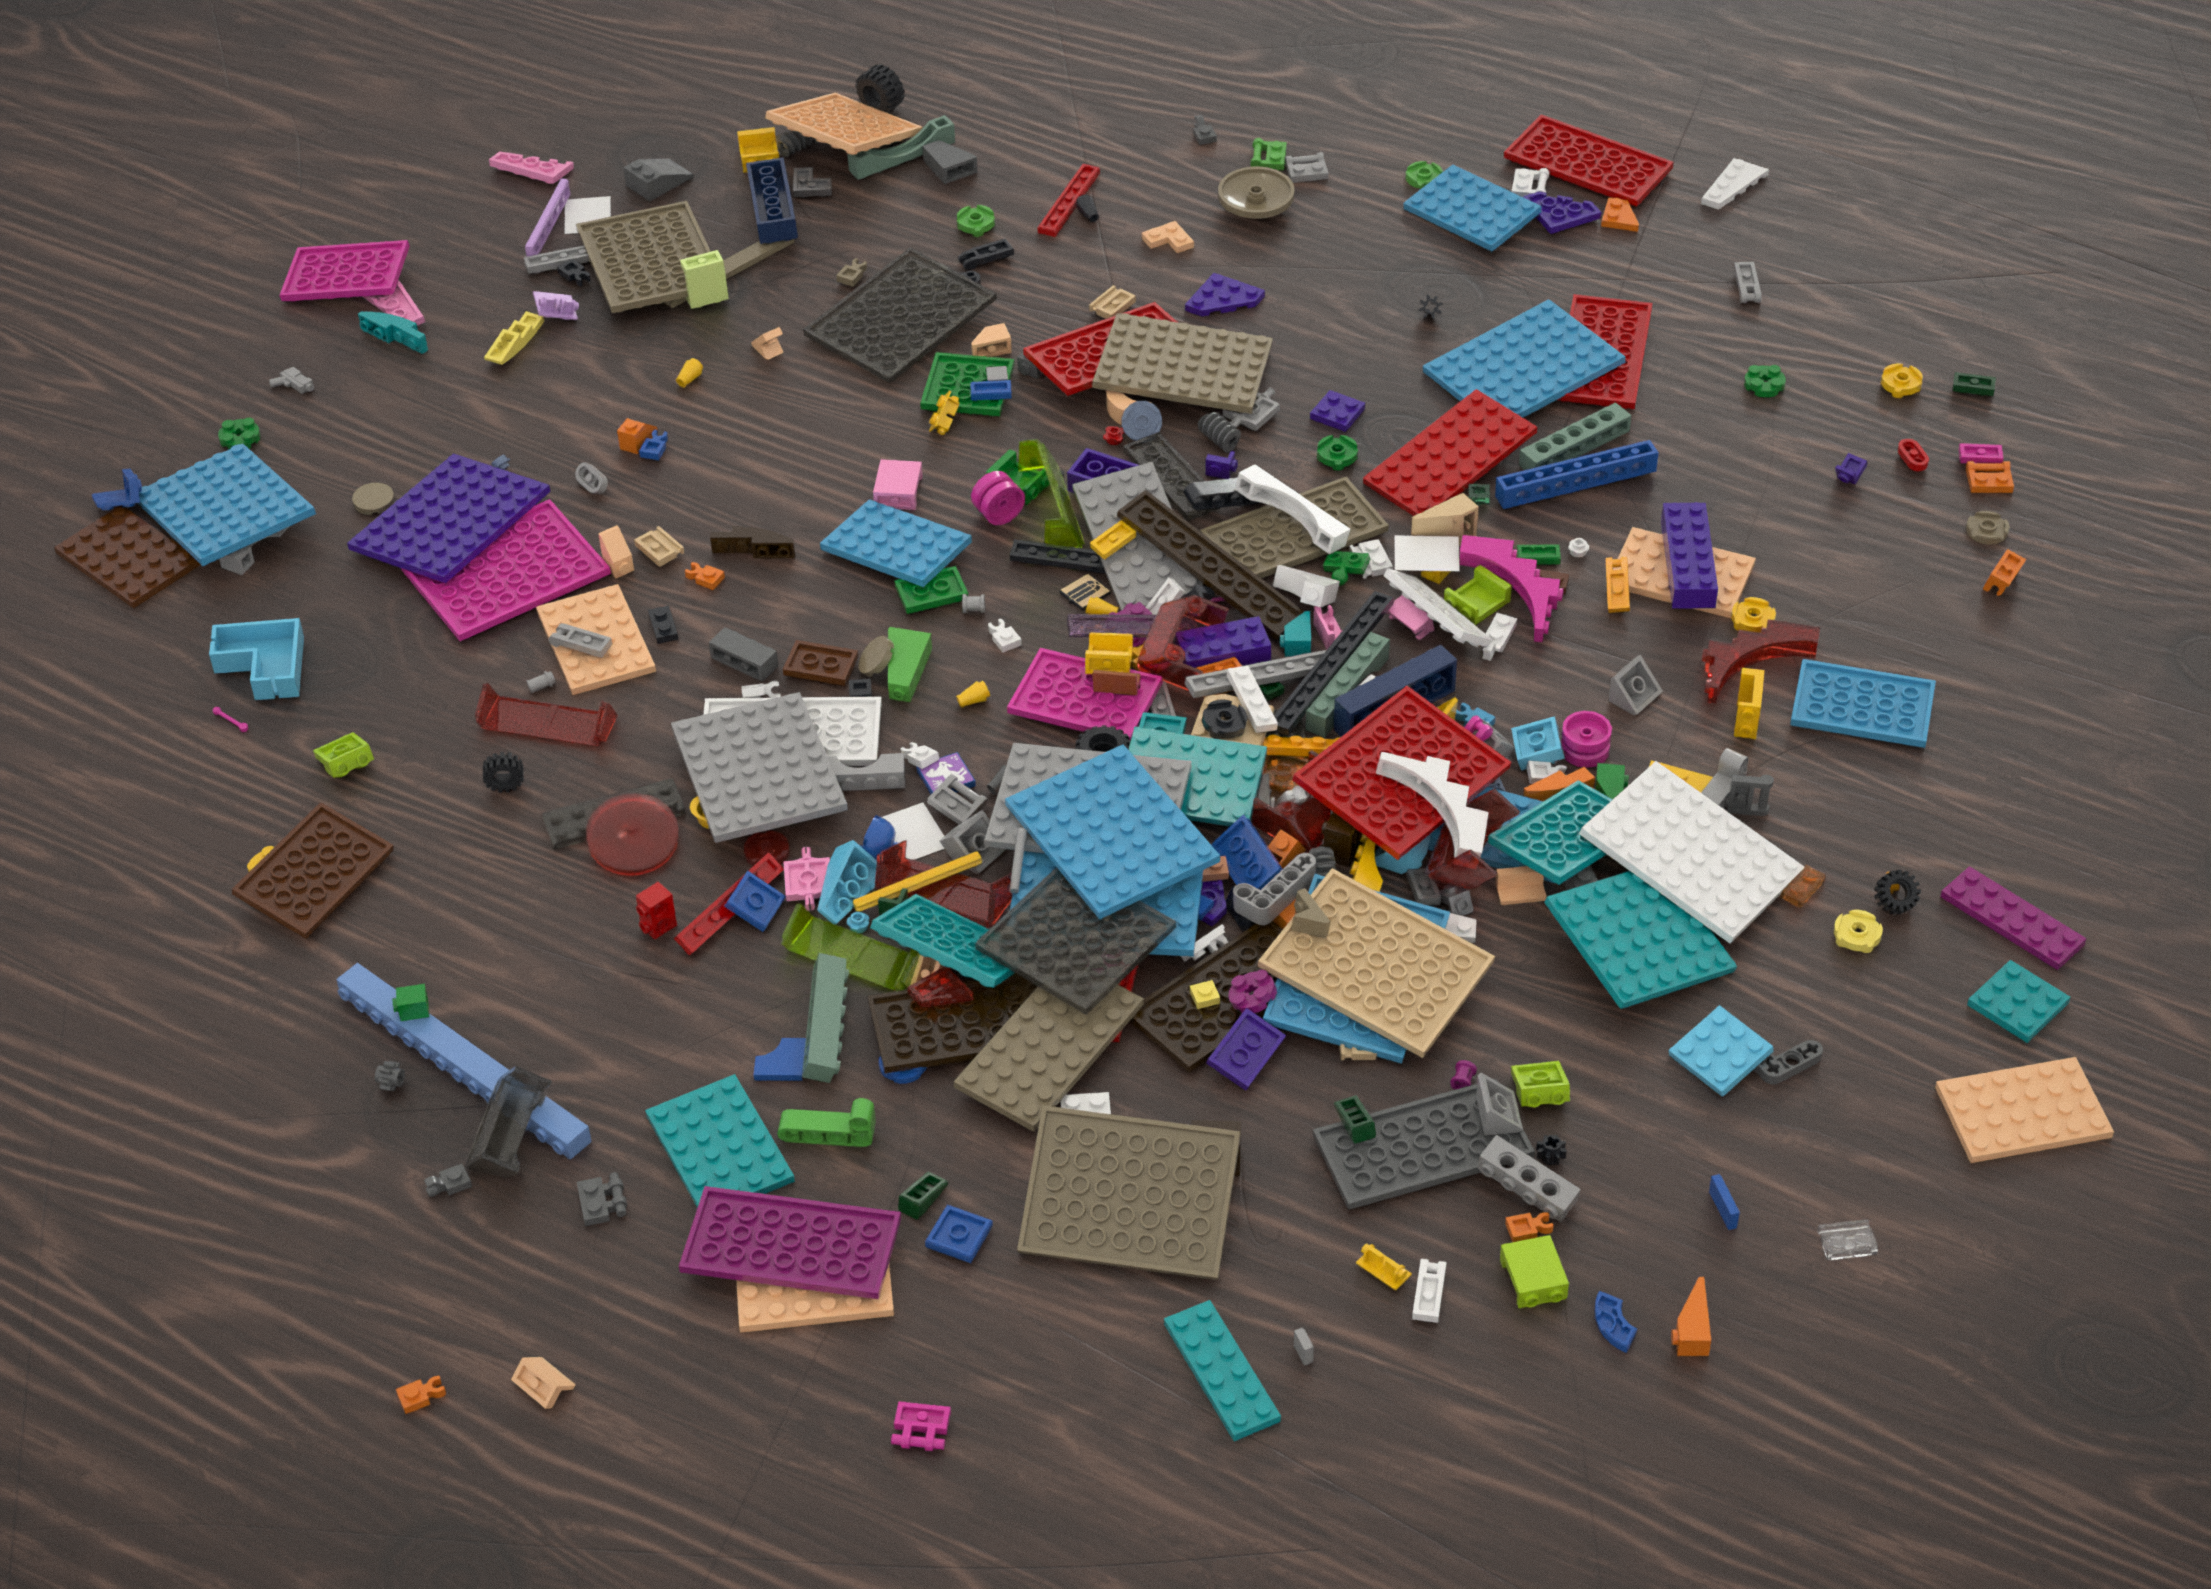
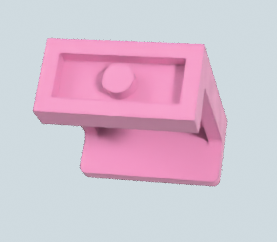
M880 460L873 490L874 501L895 509L916 510V493L919 480H922L923 477L922 462Z

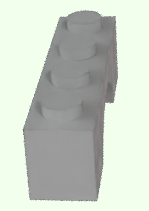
M289 527L265 538L280 537ZM256 542L220 558L221 568L243 575L254 564L251 547Z
M904 753L881 754L875 763L862 768L848 767L842 764L837 756L828 757L842 791L905 788Z

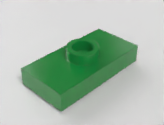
M1558 544L1517 545L1516 547L1517 558L1537 560V565L1561 563L1560 547Z

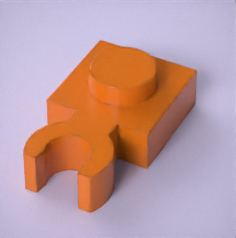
M692 562L691 570L685 569L686 578L695 579L696 584L714 590L725 578L724 571L709 565L701 568L698 563Z
M1530 1213L1506 1217L1505 1224L1512 1242L1537 1238L1538 1232L1542 1234L1553 1232V1223H1543L1549 1221V1213H1540L1537 1218H1532Z
M440 1376L430 1378L426 1384H422L421 1380H417L396 1389L405 1414L430 1405L429 1398L431 1397L441 1398L446 1395L444 1386L435 1388L442 1384Z

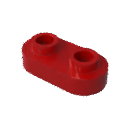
M1913 439L1901 440L1897 451L1906 465L1916 472L1926 470L1929 457L1919 443Z

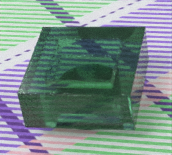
M1469 484L1468 498L1478 505L1489 504L1490 484Z

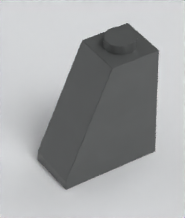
M940 140L923 145V161L944 184L978 173L977 157Z

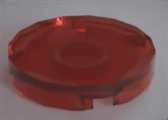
M775 831L753 834L744 844V856L747 862L754 866L767 853H770L781 865L787 860L790 853L787 838Z

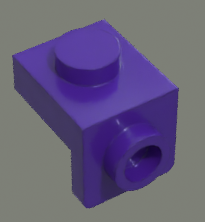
M1231 451L1228 458L1208 454L1205 459V475L1230 479L1232 472H1236L1238 460H1235V452Z
M1848 453L1841 466L1837 465L1835 467L1836 475L1840 481L1856 485L1868 463L1866 460Z

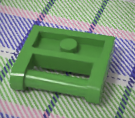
M1261 138L1254 139V154L1250 163L1251 167H1267L1284 171L1287 142L1263 141ZM1261 151H1267L1266 160H1261Z

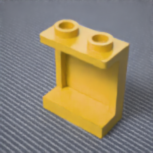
M774 127L737 131L743 173H747L746 163L779 158Z
M1091 632L1089 634V648L1085 653V674H1092L1093 670L1130 673L1133 655V635Z
M1742 668L1737 699L1738 709L1734 729L1735 737L1756 739L1765 670Z

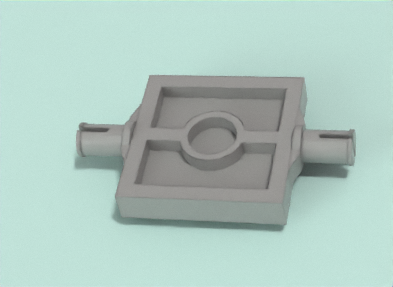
M1270 387L1264 393H1258L1252 414L1223 409V416L1231 419L1230 424L1234 425L1235 428L1239 425H1244L1257 431L1280 410V404L1270 399L1275 394V390Z

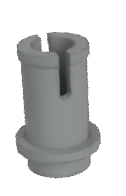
M544 671L543 675L526 681L531 693L548 686L551 688L556 683L551 671Z

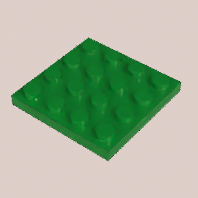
M936 352L920 402L921 409L937 411L939 407L936 405L940 396H944L947 392L951 391L949 397L956 396L959 398L958 402L960 404L957 408V413L1000 416L1005 399L971 401L970 382L987 381L986 367L1006 366L1008 380H1011L1015 366L1014 359Z

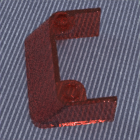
M1195 595L1163 603L1159 608L1138 657V669L1141 672L1161 676L1163 681L1189 691L1185 685L1186 677L1200 675L1203 671L1184 664V650L1172 643L1182 618L1185 616L1207 626L1221 624L1225 622L1229 608Z
M1312 750L1308 752V763L1319 754ZM1313 796L1301 806L1291 801H1284L1274 808L1256 797L1253 800V825L1274 838L1281 829L1301 843L1306 850L1304 853H1309L1312 848L1322 844L1324 834L1321 833L1322 826L1325 820H1329L1331 809Z
M1495 788L1466 804V807L1488 812L1483 848L1485 843L1488 842V835L1500 829L1504 822L1520 813ZM1444 822L1425 874L1433 881L1464 889H1475L1481 883L1496 876L1497 872L1471 849L1454 858L1452 835L1446 822Z

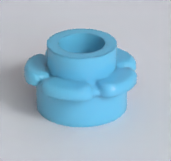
M862 912L852 913L851 917L847 918V925L852 932L863 933L868 928L869 916Z

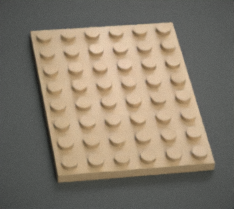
M1332 868L1311 894V897L1330 920L1328 936L1319 937L1292 930V918L1259 959L1257 967L1266 970L1275 977L1423 1058L1493 964L1495 956Z

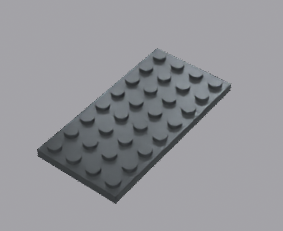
M1477 1084L1370 1113L1369 1115L1375 1122L1376 1137L1354 1144L1349 1137L1342 1121L1313 1129L1315 1142L1348 1210L1481 1173L1480 1169L1477 1168L1479 1157L1496 1135L1534 1158L1535 1151L1524 1130L1517 1133L1484 1135L1476 1100Z

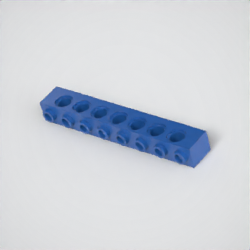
M1647 440L1496 477L1495 497L1501 507L1506 509L1656 472L1659 452L1652 442Z

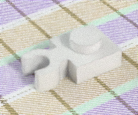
M998 619L997 627L993 626L992 623H988L992 640L1002 653L1022 645L1018 634L1011 626L1005 628V622L1002 619Z
M911 742L910 749L901 748L904 758L921 769L940 760L938 752L925 745L918 747L916 743Z
M1528 761L1526 766L1530 784H1534L1560 770L1565 773L1567 769L1564 765L1551 767L1550 762Z

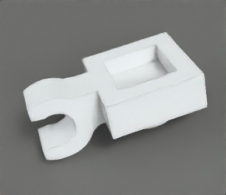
M772 681L768 684L741 686L743 698H761V695L765 694L771 698L781 697L780 693L774 694L771 692V688L779 686V682Z

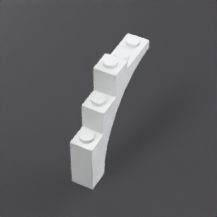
M1381 752L1376 774L1392 778L1409 786L1429 801L1445 820L1452 835L1454 863L1477 868L1483 850L1488 812L1466 807L1469 786L1447 781L1450 761L1427 756L1426 762Z

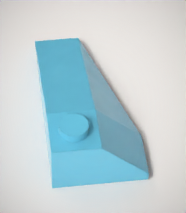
M1431 834L1399 860L1378 846L1374 852L1376 866L1399 874L1407 872L1408 869H1419L1422 865L1421 861L1427 854Z
M854 840L836 847L827 866L817 911L832 924H837L852 910L854 899L866 895L878 885L885 867Z

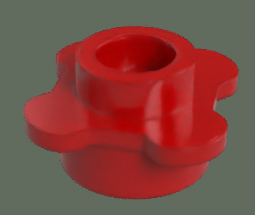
M1116 426L1105 428L1106 434L1103 435V439L1107 443L1117 445L1122 442V435L1125 434L1123 428Z

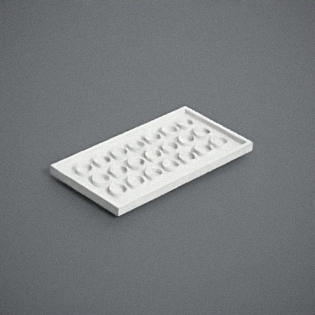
M881 697L802 698L827 757L837 756L838 760L846 766H869L878 760ZM773 698L705 699L704 714Z

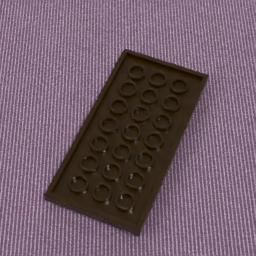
M1273 921L1266 925H1253L1144 999V1005L1130 1022L1190 1073L1208 1060L1242 1014L1240 1010L1233 1008L1229 1000V990L1232 987L1231 982L1233 978L1238 975L1243 976L1250 972L1262 970L1257 967L1259 959L1283 929ZM1268 973V975L1272 977L1274 983H1276L1277 977ZM1213 980L1220 996V1004L1197 1009L1190 994V986ZM1267 1007L1255 1014L1263 1019Z
M1055 967L1014 973L994 988L983 986L980 981L972 979L867 996L884 1073L973 1060Z

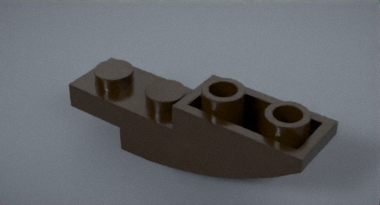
M732 526V532H711L710 534L712 553H753V559L796 557L794 539L774 531L755 527Z

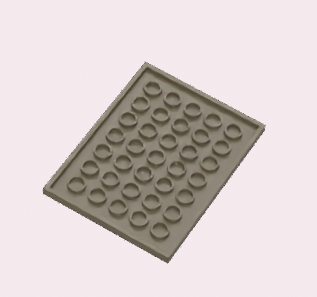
M687 201L576 224L578 235L585 247L589 261L612 313H620L629 309L642 308L648 305L661 304L688 297L685 273L681 267L680 260L711 252Z
M1117 313L1095 373L1092 388L1252 414L1272 348L1273 338Z
M1042 1105L1017 1248L1018 1253L1218 1280L1241 1132Z

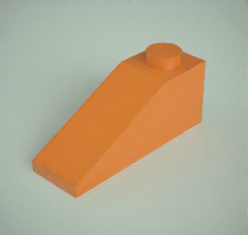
M1704 1277L1698 1278L1677 1319L1676 1329L1671 1331L1672 1345H1676L1677 1356H1709L1711 1333Z

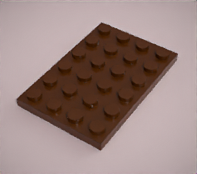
M122 505L54 547L56 554L132 608L142 604L201 565L182 546L127 508L122 507Z
M320 802L232 888V895L307 939L394 851V845Z

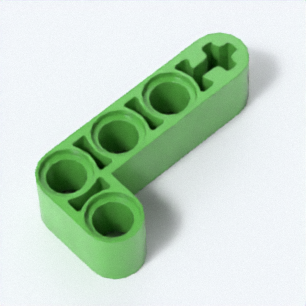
M855 1099L852 1103L851 1113L788 1109L781 1114L777 1135L781 1140L791 1143L867 1147L872 1144L876 1124L874 1104L868 1099Z

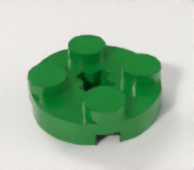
M1751 365L1745 374L1744 386L1749 392L1750 389L1754 391L1756 396L1774 397L1778 395L1779 391L1784 390L1786 378L1781 372V368L1777 365Z
M253 418L233 421L226 420L222 423L218 437L223 448L224 446L228 447V450L240 444H244L250 449L252 443L256 441L257 444L259 442L260 431Z
M1333 435L1324 437L1318 443L1317 459L1321 463L1332 467L1333 470H1343L1344 467L1353 464L1358 458L1357 443L1348 436L1340 435V438H1333Z

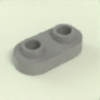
M585 462L577 467L575 477L581 485L591 493L597 495L604 493L608 485L605 475L595 466Z

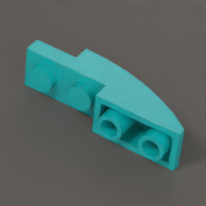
M380 312L358 313L359 325L364 332H368L387 343L396 340L421 354L428 351L426 336L418 331L417 323L392 314Z

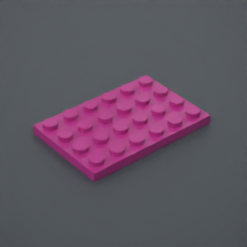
M408 240L298 247L280 292L281 301L394 294L410 247Z
M1040 648L1007 706V713L1083 732L1087 729L1091 730L1094 726H1114L1117 730H1123L1124 734H1127L1129 740H1131L1134 727H1139L1143 712H1148L1163 680L1161 676L1130 669V673L1141 675L1137 695L1094 692L1092 674H1085V658Z

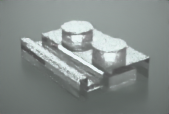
M1868 1219L1818 1226V1234H1820L1827 1260L1877 1255L1878 1246L1872 1229L1869 1227Z

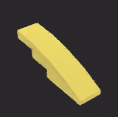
M525 312L520 321L514 320L508 330L503 329L485 355V360L502 365L514 357L544 323L543 316Z

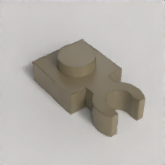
M855 258L852 261V266L845 265L836 275L837 282L854 287L863 277V272L867 270V261L859 264L858 258Z

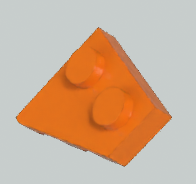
M1608 198L1601 226L1638 232L1639 223L1628 201L1619 198Z

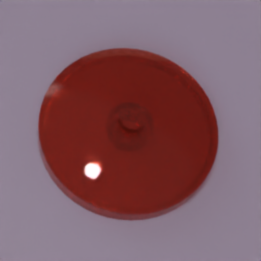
M624 794L607 800L594 811L587 825L586 837L592 857L602 867L617 874L640 875L659 868L670 859L677 847L679 832L677 820L673 812L662 801L644 794Z

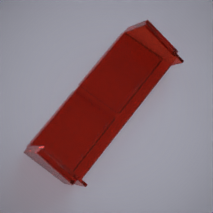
M489 683L482 686L475 713L476 723L482 729L598 747L602 741H606L618 716L612 706L602 700L599 711L499 696Z
M904 840L877 855L875 889H882L933 869L935 866L906 858L907 840ZM957 873L909 892L908 898L917 894L981 926L990 927L991 924H995L1012 900L1013 893L1009 891L1012 873L993 883Z

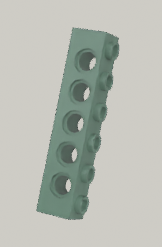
M1617 403L1605 407L1521 449L1519 466L1524 470L1577 458L1629 432L1632 415Z

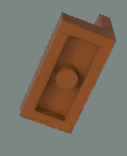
M1093 670L1092 673L1094 692L1126 695L1138 694L1141 681L1140 674Z

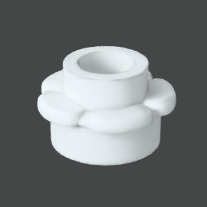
M1582 538L1570 541L1568 546L1570 554L1574 557H1583L1589 550V545Z

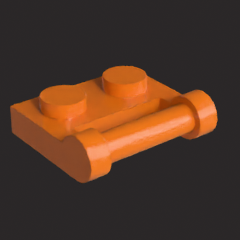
M1967 461L1966 473L1971 493H2013L2014 483L2010 470V461H2003L2002 463H1974V461ZM1983 472H2000V473H1983Z

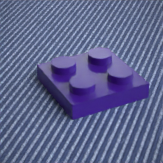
M1329 390L1310 412V419L1346 432L1365 410V403Z

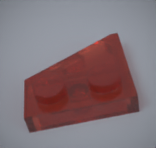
M945 966L907 987L908 994L922 1008L966 1002L974 999V993Z

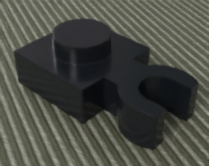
M574 259L557 267L558 273L569 282L575 279L578 286H583L582 280L591 281L590 274Z

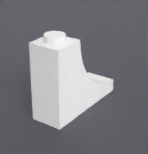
M1278 565L1273 586L1298 595L1301 598L1300 602L1323 607L1335 602L1340 581Z

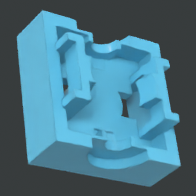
M1555 716L1511 728L1517 761L1521 770L1527 769L1528 761L1552 762V764H1555V761L1565 758Z

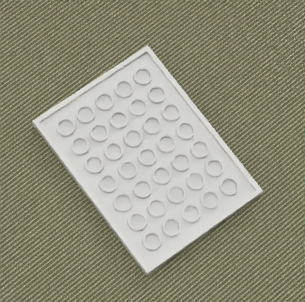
M1657 761L1585 824L1579 833L1728 943H1731L1805 868Z

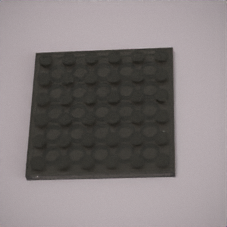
M1056 867L975 943L976 950L1087 1015L1176 928V921L1140 900L1099 919Z

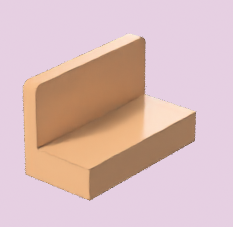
M1528 866L1497 869L1495 886L1500 904L1508 905L1545 901L1544 876Z
M542 1357L522 1358L511 1379L545 1409L553 1408L561 1390H573L575 1387L571 1380Z

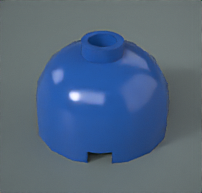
M875 815L865 834L863 846L861 845V847L878 862L884 860L888 854L893 855L898 845V842L895 841V828L886 819Z

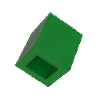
M425 984L396 988V998H392L394 1013L399 1012L401 1021L430 1017L429 1000Z

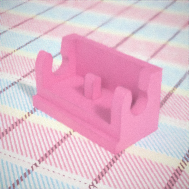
M1402 595L1394 601V604L1387 612V614H1390L1389 618L1391 620L1396 618L1411 629L1418 640L1434 631L1433 620L1427 616L1428 613L1417 608L1412 601Z
M1328 605V611L1325 614H1322L1321 607L1315 606L1313 624L1327 650L1342 631L1333 616L1334 611L1331 605Z

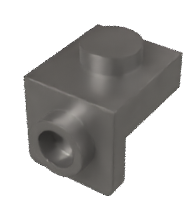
M1448 884L1444 886L1443 890L1439 891L1441 902L1449 905L1450 913L1464 916L1474 911L1468 889L1457 884Z

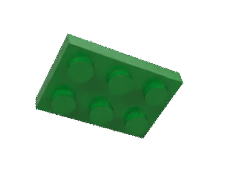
M956 566L942 569L924 587L902 579L895 580V588L907 614L962 601L963 594L968 596L967 589Z

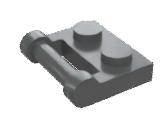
M1732 775L1727 812L1766 816L1769 813L1768 799L1770 788L1773 787L1774 778L1770 775H1762L1761 777ZM1754 788L1761 789L1757 804H1752Z

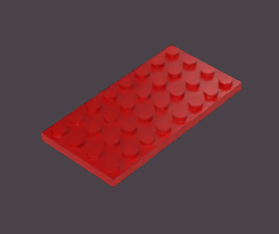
M1542 114L1504 151V158L1538 171L1546 168L1550 172L1549 175L1611 198L1627 200L1629 205L1636 207L1673 169L1674 164L1670 160Z
M1573 295L1570 315L1625 356V363L1557 399L1558 401L1610 406L1617 403L1623 409H1635L1653 303Z
M1156 302L1124 312L1133 316H1145L1178 323ZM1116 316L1023 348V355L1067 396L1092 388L1093 379Z
M1476 389L1364 476L1363 484L1412 516H1416L1461 494L1537 433V426Z

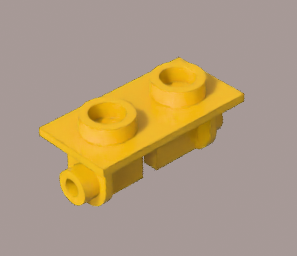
M951 391L947 392L944 396H940L936 405L939 407L937 413L934 412L929 421V424H931L930 432L937 429V433L945 435L949 431L953 419L946 415L954 416L960 404L958 397H949Z
M1365 1244L1361 1249L1364 1255L1356 1261L1357 1265L1395 1291L1412 1275V1273L1405 1269L1404 1265H1399L1375 1249L1373 1244Z

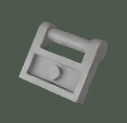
M1323 152L1300 157L1285 156V165L1289 178L1293 183L1328 179V170Z
M950 774L928 797L927 803L957 824H961L983 809L988 802V798L984 795H978L959 782L955 775ZM951 788H954L956 791H958L974 803L971 804L970 802L959 796L957 793L952 791Z

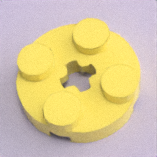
M1851 910L1849 914L1844 916L1842 913L1837 917L1834 926L1836 944L1850 950L1870 953L1881 940L1882 925L1875 921L1876 917L1873 914L1863 910ZM1858 928L1861 929V932H1855V930Z

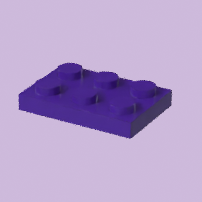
M1246 1008L1208 1058L1206 1064L1246 1091L1283 1042L1286 1035Z

